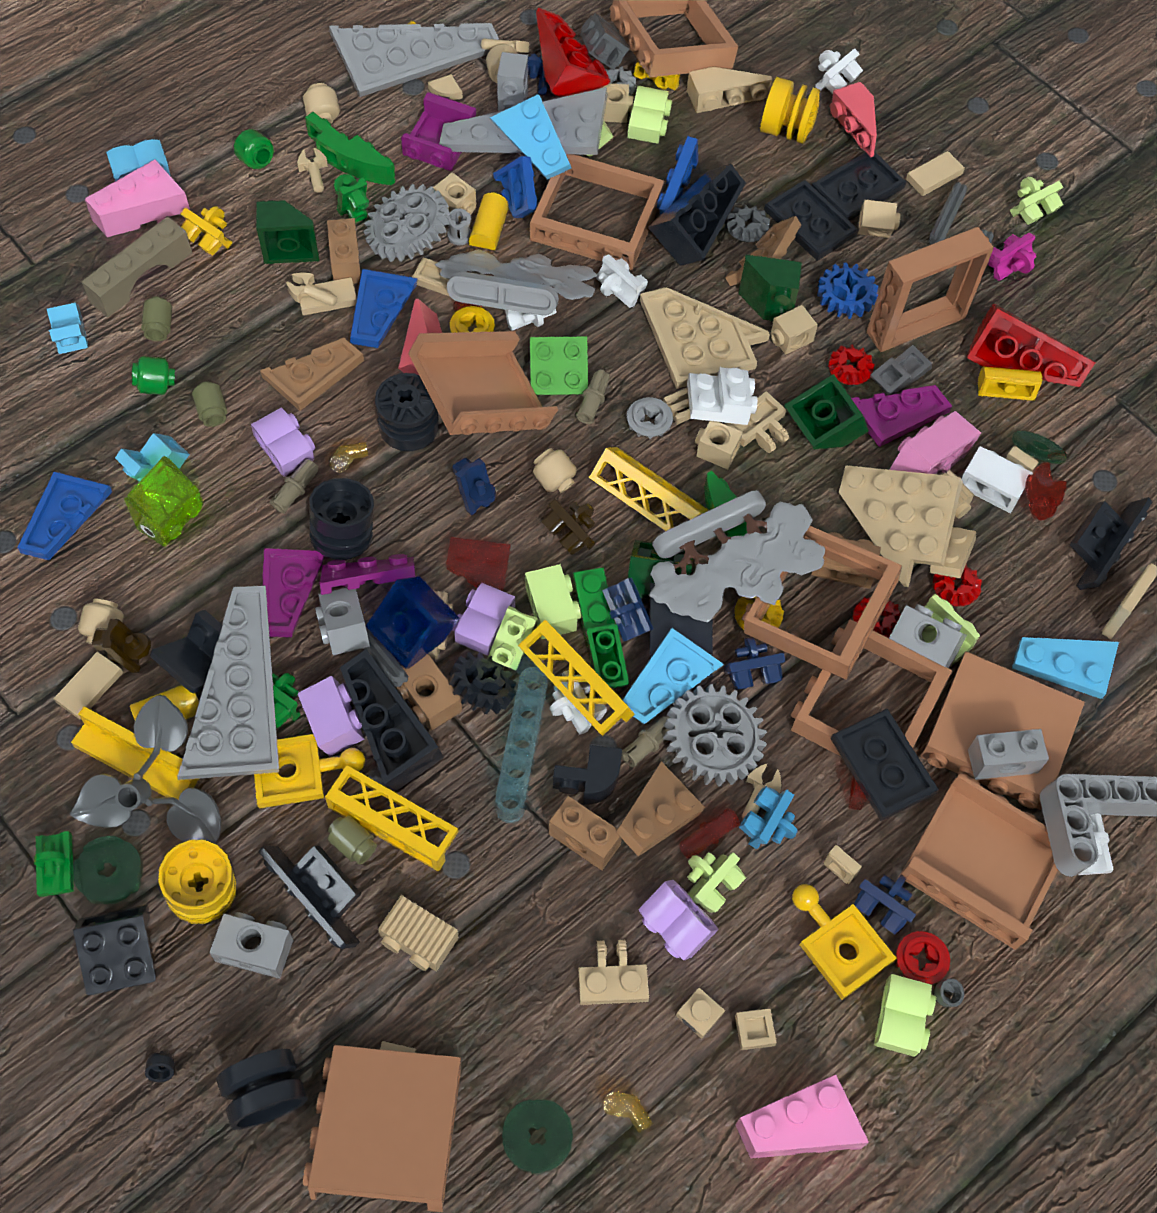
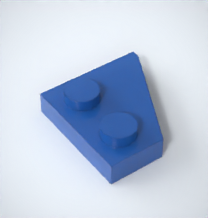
M521 156L493 173L495 181H501L504 187L501 193L508 201L509 210L513 218H524L536 211L537 197L535 195L531 157Z

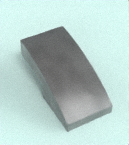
M912 345L895 360L891 357L870 374V377L888 395H893L932 369V363Z

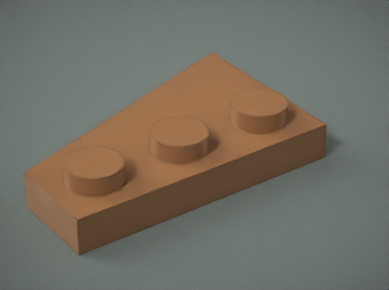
M794 216L774 224L755 244L758 249L750 255L782 259L801 226L798 218ZM745 256L739 262L742 267L735 272L730 271L725 277L730 286L741 282Z
M341 338L313 349L310 355L297 360L293 357L284 361L285 365L272 370L268 367L260 370L264 380L301 411L364 361V357L345 338Z
M661 761L616 833L639 857L698 817L705 807Z

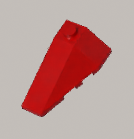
M538 8L536 16L544 75L551 92L556 96L563 97L596 90L608 85L610 78L604 66L599 60L592 61L588 56L589 52L586 45H581L574 39L575 32L562 17Z
M994 303L978 327L966 356L982 367L1039 371L1042 374V380L1076 387L1082 385L1096 363Z

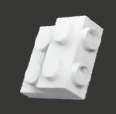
M720 367L718 376L689 373L687 387L690 419L748 425L750 415L755 414L758 402L757 396H751L754 393L755 379L749 378L748 370Z

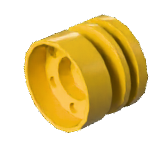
M776 77L765 105L760 131L778 136L782 127L787 126L786 139L792 140L797 129V142L804 144L808 134L813 129L818 114L820 89L813 87L807 99V85H802L798 94L794 95V82Z
M206 840L183 842L176 845L165 855L159 867L158 882L170 910L179 919L191 924H206L220 918L230 909L236 896V880L227 854L218 845ZM203 881V891L197 892L195 889L197 888V882Z

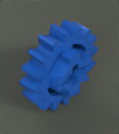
M844 263L843 268H839V266L834 264L832 271L826 269L823 277H820L817 296L821 297L820 304H828L827 312L830 313L835 310L839 318L842 313L847 314L848 319L852 318L853 313L862 317L864 310L867 312L871 311L872 305H875L878 296L879 286L874 284L875 276L867 277L868 269L859 271L858 264H855L853 268H849L847 263Z

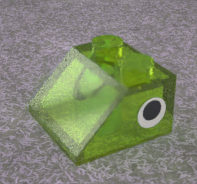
M163 456L124 498L137 530L164 547L181 534L185 524L199 514L203 505L198 488L166 456Z

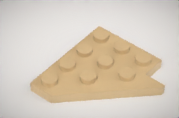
M667 287L640 294L641 305L676 389L687 386L689 373L718 376L720 367L739 368L748 371L756 369L757 360L750 345L768 341L769 331Z
M846 465L839 494L874 545L881 547V555L902 565L899 578L901 584L904 587H909L914 563L944 567L963 483L961 477Z

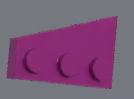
M936 385L902 390V393L894 395L874 394L873 398L868 399L851 398L865 418L869 430L868 433L879 447L949 413L952 405Z
M264 548L262 586H266L269 637L293 636L325 558L318 551Z
M395 554L385 560H377L375 557L360 558L358 562L346 563L345 560L329 561L327 565H322L320 579L321 595L332 593L331 587L340 585L346 586L348 590L360 588V585L365 584L367 580H372L376 584H383L414 578V557H407L405 554Z

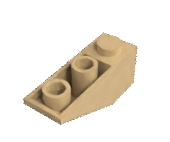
M710 67L689 72L687 93L696 113L712 111L768 98L772 77Z

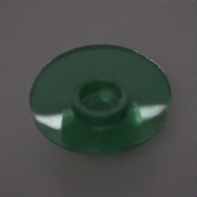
M1015 431L1012 435L1014 444L1023 452L1039 462L1038 465L1041 462L1062 464L1068 457L1067 453L1058 444L1036 433Z

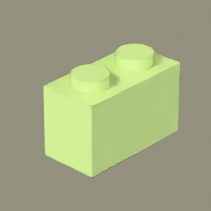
M561 564L526 572L525 589L533 615L538 618L536 622L537 627L546 620L560 635L577 631V619L581 618V611L577 600L572 601L570 592H573L569 574H563Z

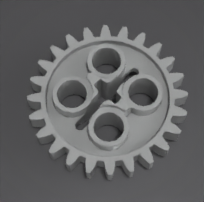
M412 184L407 191L403 186L398 194L391 191V198L389 199L382 197L383 204H375L376 212L368 213L371 220L364 223L367 227L364 230L365 240L374 254H379L381 259L387 257L390 262L397 256L399 261L402 262L406 255L411 260L416 252L422 256L424 254L423 248H433L432 241L440 242L441 239L438 234L447 232L444 225L450 224L448 216L451 213L447 202L439 191L435 192L432 186L426 189L424 184L416 189L415 185Z
M709 684L705 692L700 685L696 687L693 693L687 690L682 696L683 699L678 697L675 701L674 707H671L667 713L670 718L664 723V727L669 729V731L666 732L663 739L672 741L666 750L667 752L677 753L672 762L678 763L682 761L684 766L681 772L685 773L691 769L693 771L692 780L694 781L700 775L704 776L705 785H708L713 778H715L718 786H721L725 779H727L730 785L734 784L737 776L743 780L749 774L748 771L752 772L758 766L756 762H759L764 756L760 751L767 745L766 742L760 740L767 733L766 730L758 729V726L763 722V718L753 717L757 708L747 709L745 705L748 698L745 697L741 701L737 700V690H734L730 696L727 695L725 686H722L718 692H715L712 684ZM723 715L730 717L734 724L726 722ZM692 716L701 718L703 724L695 722ZM696 745L705 748L707 755L700 753ZM727 745L733 746L738 754L731 753Z

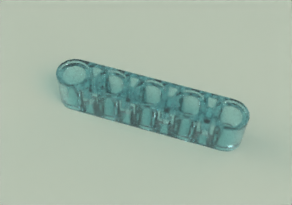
M538 667L526 668L519 677L496 792V813L506 823L519 821L526 809L547 698L548 678ZM529 683H537L541 687L536 690H532L527 688L526 685H528ZM525 711H531L535 716L526 719L520 714ZM519 740H525L530 743L525 748L516 747L514 744ZM514 769H519L525 773L520 778H513L508 775ZM508 799H513L519 805L513 809H508L502 803Z

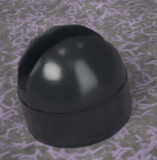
M165 1050L160 1051V1053H152L146 1062L145 1076L153 1082L170 1080L174 1075L175 1068L173 1056Z

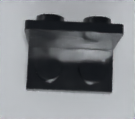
M206 610L197 612L187 637L152 649L150 657L189 692L195 693L203 690L223 625Z
M148 905L89 916L78 920L73 929L87 995L147 984L156 980L157 976L146 928L150 919Z

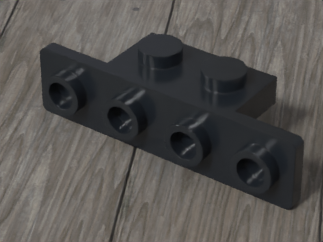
M1149 497L1129 503L1121 516L1106 501L1095 505L1070 543V546L1089 565L1076 584L1079 590L1091 587L1097 588L1106 581V574L1112 565L1120 559L1122 549L1134 537V531L1139 523L1147 517V510L1153 503Z
M278 846L261 847L258 852L265 859L263 862L266 868L283 880L285 890L291 896L301 901L306 907L305 912L307 916L325 929L327 939L334 946L341 949L356 947L360 943L359 939L340 917L357 900L361 892L320 846H313L295 866Z

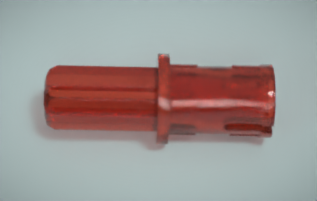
M725 809L724 812L710 822H702L700 829L680 842V851L689 859L711 844L717 845L721 837L740 826L739 818L733 810Z

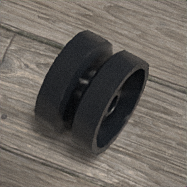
M282 1048L260 1053L241 1060L219 1073L216 1081L220 1094L224 1099L232 1100L225 1110L230 1127L233 1130H242L268 1123L298 1109L308 1100L302 1081L291 1078L298 1069L291 1049Z

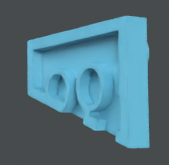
M539 94L490 117L492 122L501 129L525 156L531 157V163L547 180L572 168Z
M672 628L622 700L635 713L633 717L642 724H645L677 700L678 697L685 694L687 690L696 686L724 664Z
M1022 637L1018 644L1012 669L1103 699L1107 692L1119 642Z

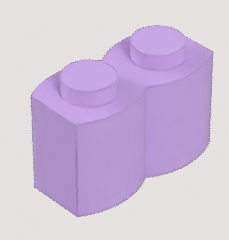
M279 408L251 424L253 435L283 477L296 471L306 459L314 460L313 450L315 445L308 434L302 435L298 430L300 428L299 423L292 413L287 414L282 408Z
M481 583L477 590L472 589L466 600L468 608L463 615H457L452 631L455 632L456 643L488 656L507 608L509 606L515 608V596Z
M674 880L665 881L638 909L643 916V924L651 932L661 934L665 940V948L675 958L681 957L683 960L692 958L719 930L710 917L695 904L688 893Z

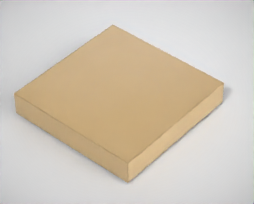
M1151 563L1146 567L1103 628V635L1112 639L1157 576V566Z

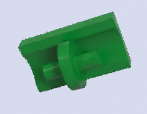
M348 174L338 176L334 183V190L338 195L337 211L340 216L347 213L349 218H355V223L366 219L368 213L365 209L369 206V200L366 197L367 183L364 177L360 178L357 182L353 176Z
M274 673L272 674L276 728H279L289 718L295 722L301 715L296 710L297 702L292 699L297 696L299 691L292 687L295 677L290 673H285L281 677Z
M64 831L56 835L36 836L34 865H36V889L39 897L74 891L73 844L70 831Z

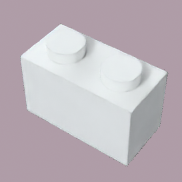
M980 446L965 470L962 480L963 484L975 496L1011 514L1033 473L1022 465L1015 464L999 456L996 452Z

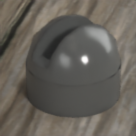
M945 979L935 985L933 995L936 996V1002L939 1005L956 1007L964 999V989L959 981ZM944 993L953 995L952 999L944 996Z

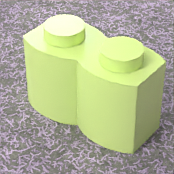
M643 86L637 87L627 138L658 144L660 136H665L668 120H664V116H670L672 100H668L669 91Z
M894 974L887 978L874 1046L914 1057L920 1053L921 1049L926 1050L930 1037V1029L925 1028L926 1016H932L936 1003V996L931 995V984Z

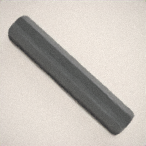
M957 182L953 185L928 239L931 245L945 239L967 191L965 184L962 185L960 182Z
M366 630L370 647L364 649L368 650L395 687H401L404 682L408 681V674L371 630Z

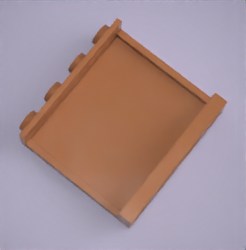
M515 331L419 333L408 354L450 435L495 433L500 431L516 432L530 429L542 430L550 425L558 408L557 406L542 407L513 354V350L520 340Z
M965 651L955 670L954 679L928 743L920 757L926 759L930 765L936 768H946L958 775L962 774L965 777L974 779L968 748L977 735L1041 729L1049 760L1039 773L976 780L980 784L987 786L995 794L1010 796L1017 799L1021 805L1027 808L1041 810V790L1058 778L1085 702Z
M959 774L946 790L900 875L906 877L905 881L1016 950L1028 940L1033 930L1030 928V925L1058 869L1054 863L1047 828L1044 824L1040 823L1034 815L1022 812L1009 804L1008 800L1003 796L986 790L975 779Z
M334 1045L332 1058L326 1057L323 1068V1079L327 1080L325 1092H319L316 1111L317 1114H321L319 1127L313 1126L311 1132L310 1149L314 1150L312 1163H306L303 1176V1186H308L310 1198L316 1200L317 1193L420 1202L427 1203L428 1211L443 1212L461 1075V1057Z

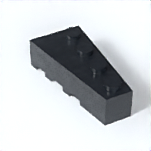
M731 163L709 170L648 228L680 266L704 260L746 182Z
M367 649L340 667L386 788L397 792L444 758L438 745Z

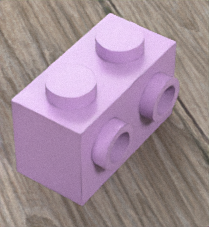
M330 676L298 693L317 745L327 755L331 757L364 740L360 730L362 727L357 711L355 709L352 710L350 705L352 698L345 683L340 684L333 676Z

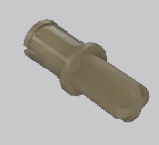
M604 370L595 372L588 389L583 391L584 399L576 414L577 419L582 423L592 424L599 405L605 401L604 393L609 383L610 375Z
M306 459L290 478L286 477L284 480L285 484L269 501L270 504L277 511L285 514L299 495L305 493L304 488L317 474L318 466L313 461Z
M662 717L648 730L640 731L639 737L622 750L621 758L626 764L629 763V766L633 768L650 752H656L659 749V744L665 740L663 736L669 731V729L664 727V723L670 717Z

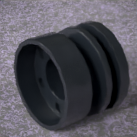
M400 373L390 376L381 383L376 391L375 407L382 439L392 448L412 452L423 449L432 443L439 431V414L420 376L415 373Z
M334 478L324 481L314 488L309 498L310 542L314 549L323 556L335 560H349L363 554L373 540L374 499L369 489L360 482L348 478Z

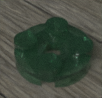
M103 836L96 838L83 848L84 851L80 854L78 860L77 858L75 859L73 864L74 883L77 889L91 903L114 904L126 899L140 888V880L143 875L142 858L132 844L119 837ZM110 863L113 867H117L113 875L107 878L105 875H99L100 871L105 869L104 864Z
M545 1099L526 1100L516 1105L507 1115L502 1133L504 1152L509 1161L519 1170L531 1173L532 1175H542L561 1166L571 1151L573 1140L571 1120L567 1113L555 1102ZM534 1128L538 1131L544 1128L546 1130L544 1135L546 1143L543 1145L539 1143L532 1145L529 1142L531 1139L529 1130Z

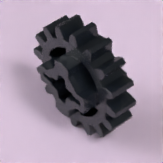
M469 652L465 658L460 656L449 672L451 678L448 683L451 686H455L452 693L454 695H461L463 697L461 703L466 704L468 702L472 705L473 711L478 707L482 708L484 714H488L490 709L495 714H498L501 709L506 710L517 693L514 690L517 685L516 681L509 680L512 672L504 671V665L494 662L492 660L493 656H490L487 660L484 659L480 652H478L476 657Z

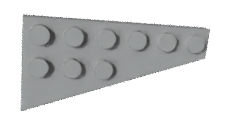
M465 23L456 27H444V24H434V27H420V24L380 25L378 28H363V25H353V28L329 26V32L359 97L485 56L490 50L481 48L482 39L499 40L492 23Z
M607 87L543 102L565 154L598 155L608 96ZM502 111L443 124L439 145L451 148L452 152L522 153L490 118Z
M266 586L233 587L221 633L215 647L213 660L196 711L192 731L186 745L184 758L178 772V780L279 772Z

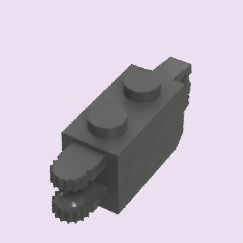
M596 13L593 16L591 15L583 24L580 35L589 54L614 70L622 62L623 57L629 50L619 30Z

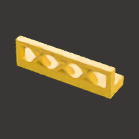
M618 447L606 448L589 476L591 480L665 531L674 528L672 514L681 513L691 520L709 511ZM607 463L615 468L616 481L608 482L600 476ZM623 474H625L629 478L623 479ZM633 480L638 483L641 496L636 498L628 496L624 482ZM646 490H648L652 494L647 495ZM658 497L661 499L665 513L656 515L651 512L648 498ZM642 500L643 505H641L637 501ZM669 506H671L672 508H674L675 511H670V507H669ZM665 516V517H666V521H664V520H663L662 518H660V517Z
M546 620L518 645L602 736L621 718L627 722L635 715L626 703ZM543 635L549 641L548 655H535L529 647ZM554 647L560 654H554ZM541 660H548L547 667ZM553 660H567L569 662V676H555L553 674ZM575 670H576L581 676H574ZM561 682H568V689ZM574 682H588L590 684V697L575 698L573 695ZM595 691H596L602 698H595ZM582 704H589V711ZM595 704H609L615 711L602 724L594 718Z
M83 706L78 715L84 725L71 741L72 745L133 779L134 774L141 769L152 754L154 747H141L137 743L133 732ZM160 749L159 755L143 775V779L150 784L152 790L165 797H174L178 800L181 793L187 788H194L200 778L178 780L177 776L183 759Z
M346 765L325 796L329 809L343 817L351 816L367 831L438 872L446 861L445 852L459 832L455 826ZM349 777L361 783L363 793L348 796L340 790ZM366 786L372 789L373 791L367 792ZM381 795L388 798L391 809L376 812L370 808L369 798ZM365 800L366 805L360 803L359 801ZM393 802L400 805L401 807L394 808ZM410 811L417 815L419 825L404 828L398 824L396 814ZM393 815L394 822L387 817ZM421 818L429 823L422 824ZM438 827L447 832V835L440 846L437 847L426 841L424 830ZM421 832L422 838L414 833Z

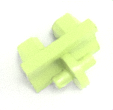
M1033 177L1023 179L1020 185L1021 189L1017 193L1020 198H1025L1020 201L1019 205L1010 209L1013 217L1021 214L1027 225L1044 216L1038 206L1040 203L1047 215L1055 212L1063 206L1057 193L1063 188L1062 184L1058 181L1040 190L1043 187L1041 180L1036 181Z
M509 606L488 658L493 656V661L517 670L524 654L518 645L533 632L538 618L524 614Z
M709 852L703 859L693 855L688 861L693 871L687 878L692 883L698 880L688 892V895L695 904H699L710 913L717 912L726 900L715 889L720 882L729 890H735L746 878L736 865L740 858L734 852L730 853L729 856L721 854L716 861L715 856Z

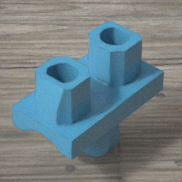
M767 786L759 791L754 803L767 811L762 819L750 811L739 826L745 834L751 837L749 845L758 849L760 844H767L774 831L775 834L772 840L777 844H780L784 837L793 839L796 836L798 830L791 824L795 815L791 812H786L784 818H782L794 794L788 790L779 793Z

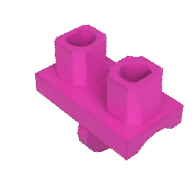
M1027 233L1020 238L1013 234L1004 242V249L1002 251L995 247L993 248L987 265L994 268L995 279L1001 281L1014 271L1019 270L1022 273H1029L1034 269L1036 254L1033 252L1032 243L1035 240V235Z

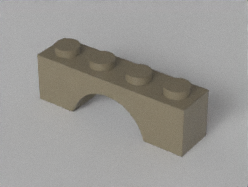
M167 216L81 281L89 302L106 317H110L130 301L131 290L135 282L145 271L156 265H167L172 269L192 253L187 232Z

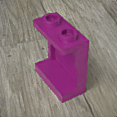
M427 92L423 99L424 112L411 134L404 133L401 137L403 155L451 171L462 152H452L451 148L439 145L443 124L476 117V108Z

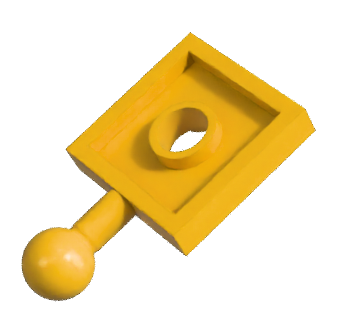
M314 734L278 739L279 770L286 764H292L296 767V772L288 778L281 777L279 772L254 774L258 808L324 798L321 772L338 769L344 770L346 765L359 772L365 765V756L357 748H348L339 757L320 759Z
M802 884L795 888L792 894L794 905L802 911H808L820 926L817 931L801 941L800 946L841 1000L897 959L854 904L831 920L818 904L819 895L813 886ZM844 943L852 945L857 952L856 958L853 960L844 959L839 953V946Z

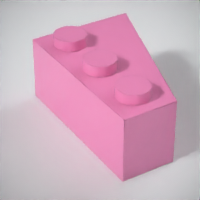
M156 160L85 198L92 221L106 237L140 229L141 224L157 220V223H159L167 216L171 217L181 214L185 207L190 210L186 193Z
M956 411L946 417L940 416L931 427L924 426L915 437L911 438L909 436L899 445L898 451L900 453L889 470L937 474L940 471L946 473L969 453L981 432Z
M837 1075L740 1117L735 1124L750 1158L795 1155L809 1152L820 1153L844 1149L855 1150L862 1149L869 1143Z

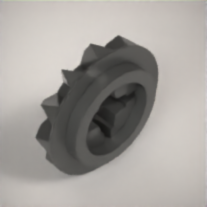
M744 204L742 208L735 207L727 218V229L730 234L744 242L758 241L769 230L770 219L766 217L765 211H759L756 206L748 208ZM752 219L753 221L745 228V221Z

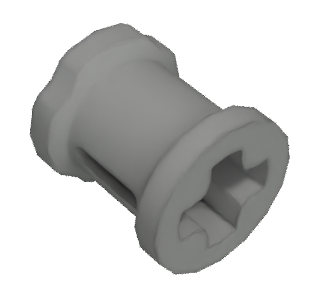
M453 209L450 212L451 215L448 216L450 224H448L450 228L447 232L448 240L454 245H465L469 242L471 229L469 228L471 215L465 209ZM459 216L461 217V224H459ZM457 230H460V238L457 236Z

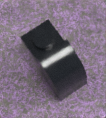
M590 745L587 769L555 765L553 789H559L564 794L584 792V805L604 801L613 793L617 786L622 748Z

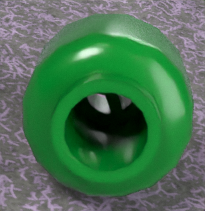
M248 129L240 133L236 138L234 153L246 166L259 170L266 167L272 160L274 147L270 139L257 130Z
M142 356L138 359L137 363L132 364V386H136L139 393L163 395L167 392L168 385L174 386L175 369L169 368L166 358Z

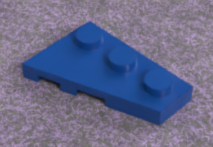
M687 136L685 144H680L675 158L678 161L675 169H670L666 180L668 188L666 193L662 192L658 199L657 208L660 209V215L683 195L682 185L688 186L690 182L692 168L696 169L698 164V139Z
M362 269L350 343L379 348L415 289L418 278Z
M53 472L17 547L20 553L50 560L112 493L111 487Z

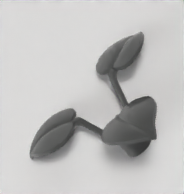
M157 695L147 701L135 720L134 735L137 743L144 748L154 747V750L141 769L134 774L133 779L122 785L120 780L108 774L95 775L82 787L70 815L89 825L117 827L125 823L132 815V810L142 804L147 806L153 804H173L174 806L167 813V824L175 837L185 842L189 840H206L215 843L221 833V816L217 804L208 793L201 789L190 787L181 793L179 800L174 797L152 798L151 786L143 779V775L159 755L160 749L167 752L174 751L185 742L188 726L183 714L166 696Z

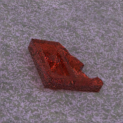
M451 537L446 561L447 570L457 576L466 578L470 584L477 588L481 583H484L504 592L511 544Z

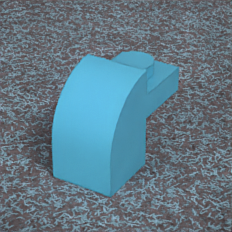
M77 303L47 309L52 327L49 330L52 342L56 343L59 354L88 348L85 326Z
M153 433L140 452L121 448L115 459L124 466L123 471L128 476L136 479L146 489H152L161 486L174 476L190 454L171 436Z

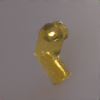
M366 442L338 447L330 460L331 469L337 473H342L347 470L354 459L367 457Z
M612 1092L603 1100L602 1105L606 1114L630 1118L638 1133L653 1125L652 1120L635 1095Z

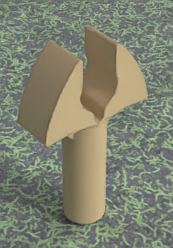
M482 39L481 48L485 50H491L497 45L504 44L515 48L517 53H529V42L496 39Z
M313 148L315 158L311 162L306 158L305 150L303 149L298 158L299 172L309 171L313 189L315 192L320 193L324 190V185L319 169L321 167H328L327 158L321 151Z
M292 274L293 281L301 284V286H295L290 282H286L290 295L298 303L304 296H310L330 306H335L337 303V296L313 286L315 282L314 274Z
M767 764L756 768L748 775L746 782L753 784L754 791L742 814V819L750 811L757 815L760 807L754 803V800L762 788L767 786L780 793L781 776L778 769L773 780L766 783V785L762 784V776Z

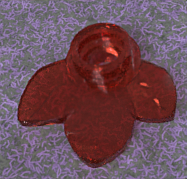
M1050 462L1040 464L1036 468L1034 475L1029 474L1027 476L1025 484L1026 495L1030 501L1029 508L1033 518L1036 520L1051 518L1055 514L1057 507L1062 503L1066 491V481H1052Z

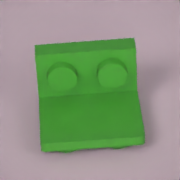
M587 336L530 337L531 386L536 395L583 394L585 389H588Z

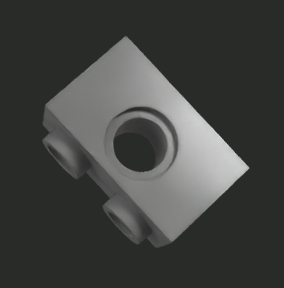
M502 52L497 74L498 112L507 110L527 100L528 55Z
M347 588L334 590L330 594H318L321 606L316 607L315 610L323 644L330 643L332 654L337 655L370 647L356 589L348 590Z
M916 604L915 608L906 605L889 639L946 668H950L967 636L960 632L962 626L947 618H944L943 622L932 618L934 612L922 605ZM932 625L936 628L937 636L932 642L926 643L922 638V632L924 628Z
M1041 729L977 735L968 748L975 780L1037 774L1049 760Z
M236 912L234 916L223 914L210 950V955L215 962L280 979L293 938L290 932L286 930L287 927L281 923L267 921L266 925L254 922L252 916ZM260 937L261 943L257 948L252 950L245 948L248 939Z

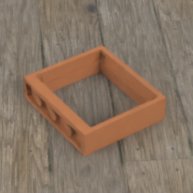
M613 0V4L610 6L611 21H613L620 35L623 36L630 50L635 54L649 77L687 74L691 71L710 67L733 69L738 45L705 0ZM685 14L706 45L658 49L638 18Z
M566 154L572 168L550 178L530 221V240L602 261L603 257L609 254L615 260L622 258L628 263L629 270H633L650 230L648 227L652 224L657 213V203L664 189V180L579 155ZM565 175L648 199L630 242L546 218Z
M979 227L888 262L866 331L880 353L966 318L994 248L989 242V238L983 234ZM957 265L946 296L902 313L913 282Z
M809 526L803 536L804 539L814 540L819 545L824 546L825 557L880 580L841 655H836L763 622L762 619L771 604L761 601L759 597L756 598L753 604L748 603L746 606V612L742 617L744 633L847 680L899 581L902 565ZM783 571L781 573L780 578L782 583L785 580L788 572Z
M850 619L845 629L838 628L831 644L835 645L832 653L841 655L857 622ZM872 630L864 649L931 682L904 734L913 748L952 670ZM818 667L822 670L819 677L812 676L804 690L808 697L804 703L798 701L791 714V717L795 719L791 731L841 756L831 740L832 734L838 732V730L809 716L832 674Z

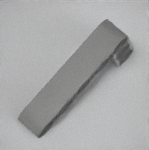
M1063 774L1042 789L1040 802L1056 868L1065 876L1072 877L1097 862L1099 857L1090 815L1157 816V777Z

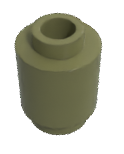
M152 297L143 304L141 329L144 332V336L149 340L163 341L170 333L172 305L166 299Z
M212 382L198 384L192 391V397L199 419L207 427L223 424L227 419L228 411L220 386Z
M351 816L337 818L328 829L330 833L328 841L351 862L356 861L359 865L363 864L372 856L377 848V844L373 841L374 837Z

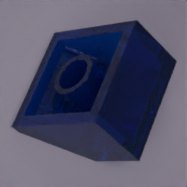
M420 576L397 579L366 627L405 669H409L443 643L460 618Z

